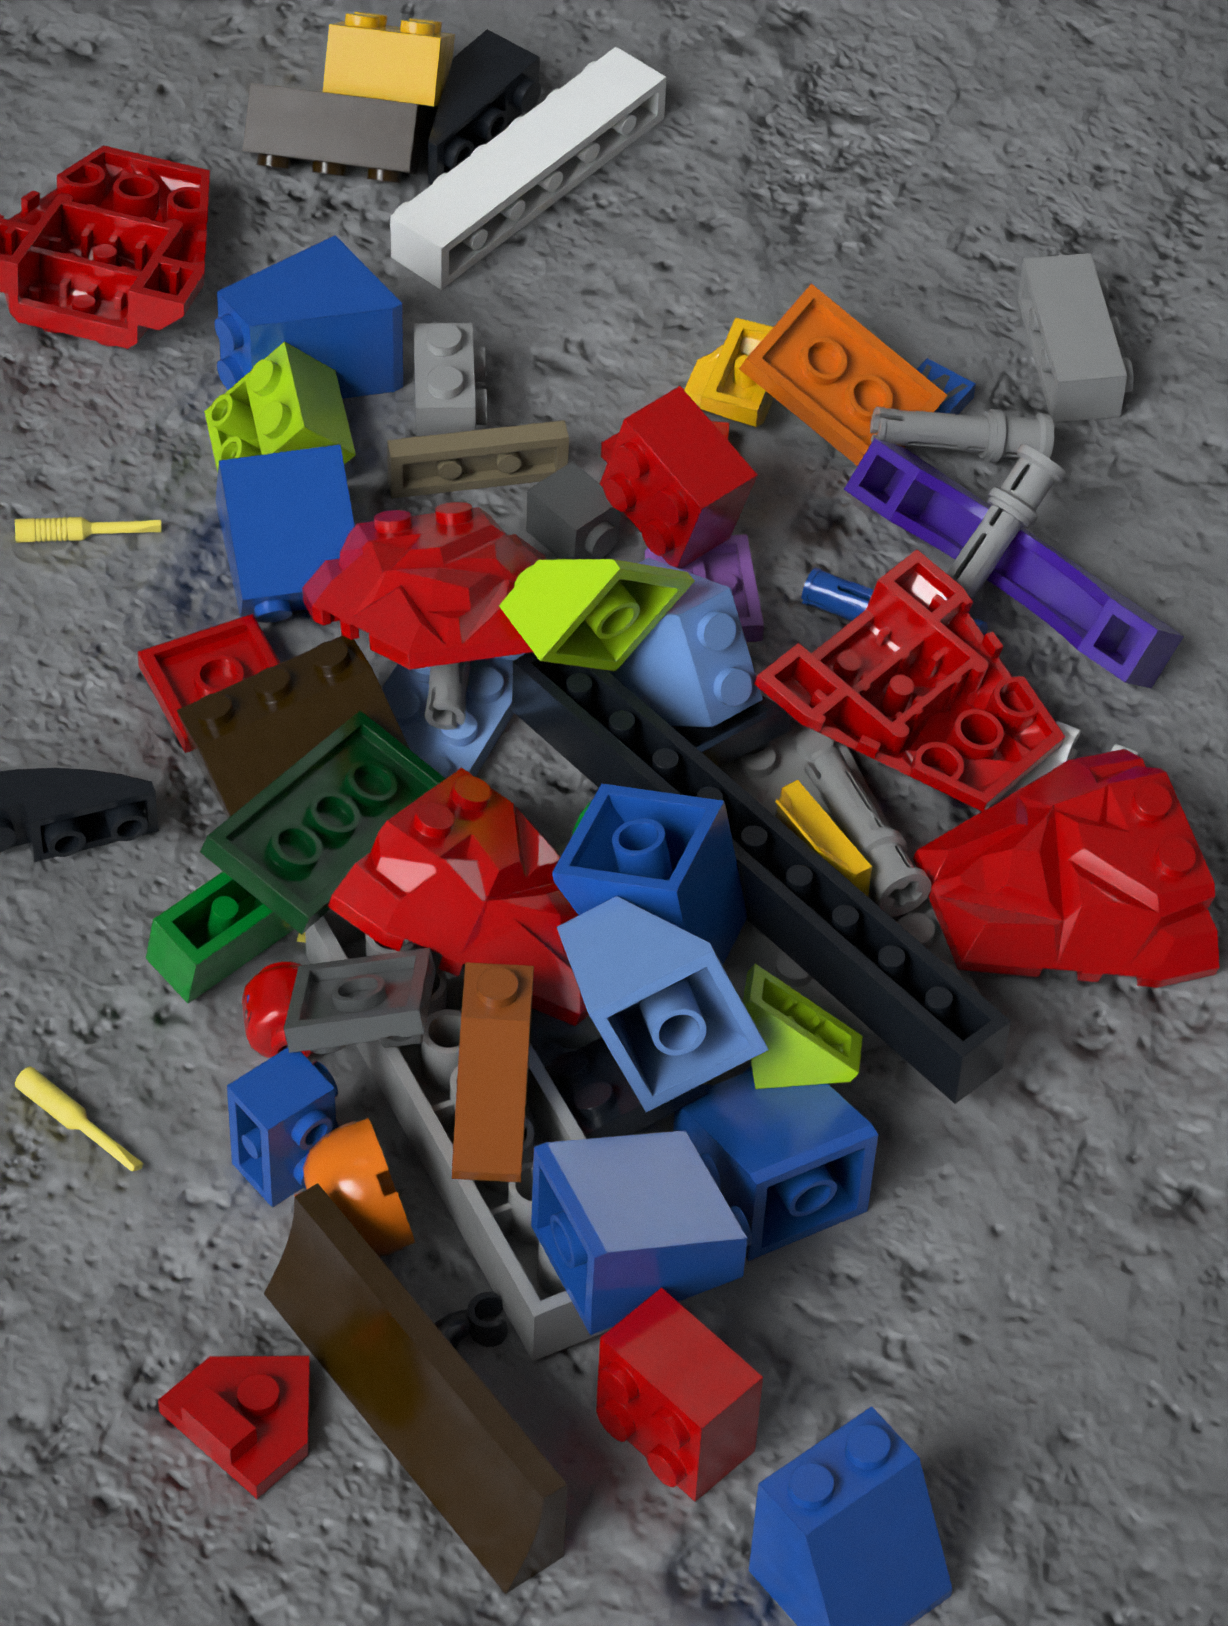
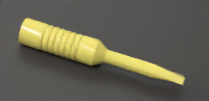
M83 517L15 519L16 543L51 542L57 540L83 541L91 534L161 532V520L90 522Z
M32 1066L21 1071L15 1081V1087L53 1116L68 1130L82 1131L130 1171L142 1169L143 1162L88 1120L86 1109Z

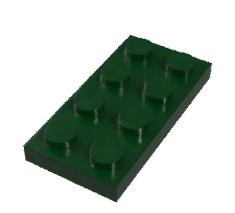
M359 710L207 835L200 853L302 935L330 910L328 904L331 895L353 865L371 852L377 834L385 822L446 778Z

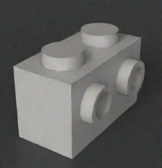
M414 323L415 437L476 430V425H487V390L475 389V382H485V347H473V323Z

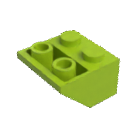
M285 341L265 359L257 362L249 373L225 394L217 397L212 405L204 411L217 473L219 460L338 444L341 445L344 465L356 455L336 371Z

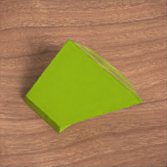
M754 964L747 971L743 1003L769 1049L750 1059L755 1089L851 1082L859 1074L863 1038L861 1034L757 964Z

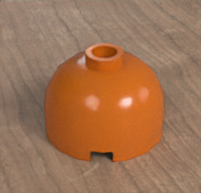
M369 1118L358 1122L354 1120L323 1135L309 1150L303 1166L306 1189L318 1183L379 1257L403 1250V1247L414 1244L413 1233Z

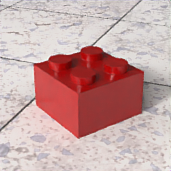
M678 386L624 418L599 484L603 487L609 503L616 510L624 512L639 529L650 551L657 556H662L670 566L681 569L730 539L758 474L685 390Z
M662 1287L600 1337L596 1402L598 1419L604 1429L614 1439L620 1442L627 1440L643 1454L652 1472L665 1485L669 1487L677 1485L696 1502L755 1452L763 1376Z

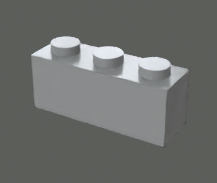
M1091 253L1023 258L1017 300L1053 423L1121 417L1124 394L1132 392L1133 368L1130 358H1122L1119 320L1117 316H1109L1107 309L1109 291L1106 277L1097 275Z

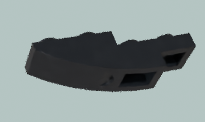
M33 768L0 771V852L28 843L34 862L54 857L71 856L82 850L118 841H131L141 835L159 831L156 792L152 781L123 774L88 769Z

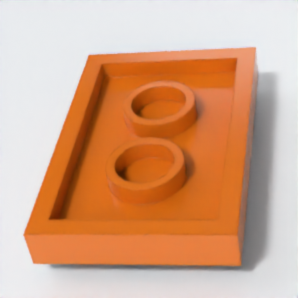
M812 283L739 368L856 466L859 465L872 443L871 437L874 433H870V424L876 407L905 411L935 412L948 396Z

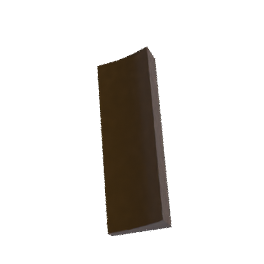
M317 1183L294 1197V1215L289 1238L264 1295L505 1594L564 1557L567 1483L321 1186Z

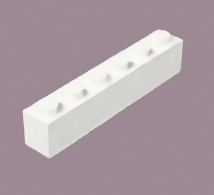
M614 47L597 61L590 62L579 75L563 87L553 90L543 102L527 114L514 119L507 129L487 144L478 146L467 159L448 173L441 174L431 186L411 201L402 203L390 216L391 258L440 290L444 289L661 122L665 114L666 76L618 47Z

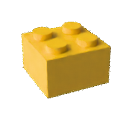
M355 11L354 14L346 13L345 21L329 24L323 92L435 106L440 103L453 60L455 34L441 32L442 22L409 18V20H401L400 27L386 25L387 15Z

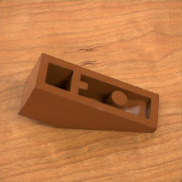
M465 962L452 1179L521 1183L532 1026L534 966Z

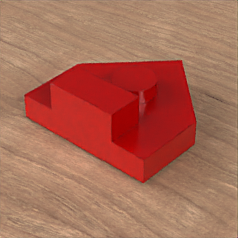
M210 1356L158 1399L159 1413L251 1495L258 1499L308 1456L310 1357Z

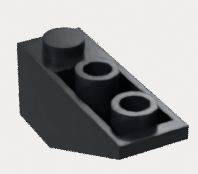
M487 29L453 58L428 140L429 184L432 185L441 174L451 171L467 159L478 146L487 144L503 132L514 119L523 112H529L536 105L541 94L539 56Z

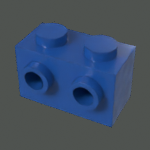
M288 1047L227 1085L232 1164L272 1208L302 1188L306 1189L303 1166L309 1150L323 1135L339 1127L336 1121L335 1105L338 1088L333 1076L322 1063L318 1061L311 1063L301 1051L289 1053Z

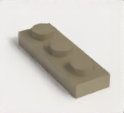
M565 420L387 440L388 485L391 499L540 482L568 464L569 435Z

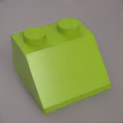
M616 559L537 560L534 565L529 566L520 573L514 583L513 590L501 602L499 607L540 661L617 671L695 581L685 571Z

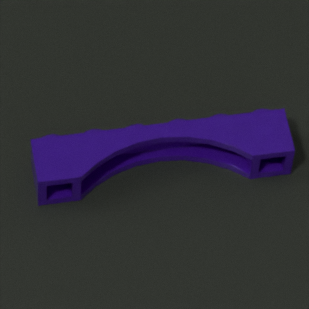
M876 438L872 441L843 489L890 522L919 537L953 559L957 558L991 507L905 447ZM1023 527L1020 528L993 572L987 578L989 582L1049 624L1078 651L1128 684L1152 688L1184 638L1183 635Z

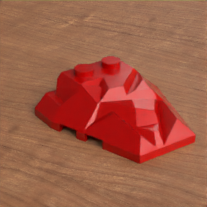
M103 145L57 175V188L40 199V193L34 190L21 198V212L10 219H4V216L0 214V292L5 294L9 313L17 322L39 327L47 332L64 333L93 340L105 346H118L127 349L137 344L149 328L161 330L182 318L203 288L205 281L210 170Z
M445 503L437 506L435 513L411 516L410 512L402 510L385 511L376 514L372 522L357 523L348 534L340 551L339 559L325 560L302 587L303 603L313 621L321 625L340 621L341 635L350 640L360 638L359 629L369 633L370 650L409 670L530 653L533 651L499 605L513 590L514 583L521 572L534 565L537 560L547 559L541 552L518 535H507L488 513L480 507L472 508V505L469 503Z
M918 549L878 579L864 612L812 653L797 643L759 673L754 683L800 724L982 812L988 809L1057 750L1065 739V735L1024 676L1012 677L999 658L1004 646L995 633L990 632L984 636L968 613L973 601L965 589Z
M1126 749L1067 760L1042 777L917 849L913 856L916 867L924 870L932 883L928 897L958 970L1038 977L1043 968L1077 971V981L1098 982L1103 974L1136 977L1137 986L1159 988L1213 976L1220 968L1218 931L1208 910L1215 898V882L1167 772L1161 768L1146 767L1143 758Z
M463 768L457 770L388 819L379 830L371 852L353 865L331 895L328 907L379 944L400 952L406 939L422 947L431 948L432 951L443 955L438 969L457 977L465 962L534 966L533 1009L573 1026H577L589 1016L557 930V926L579 916L553 880L552 872L561 855L535 825L519 811L514 803L492 789L485 781L473 776Z

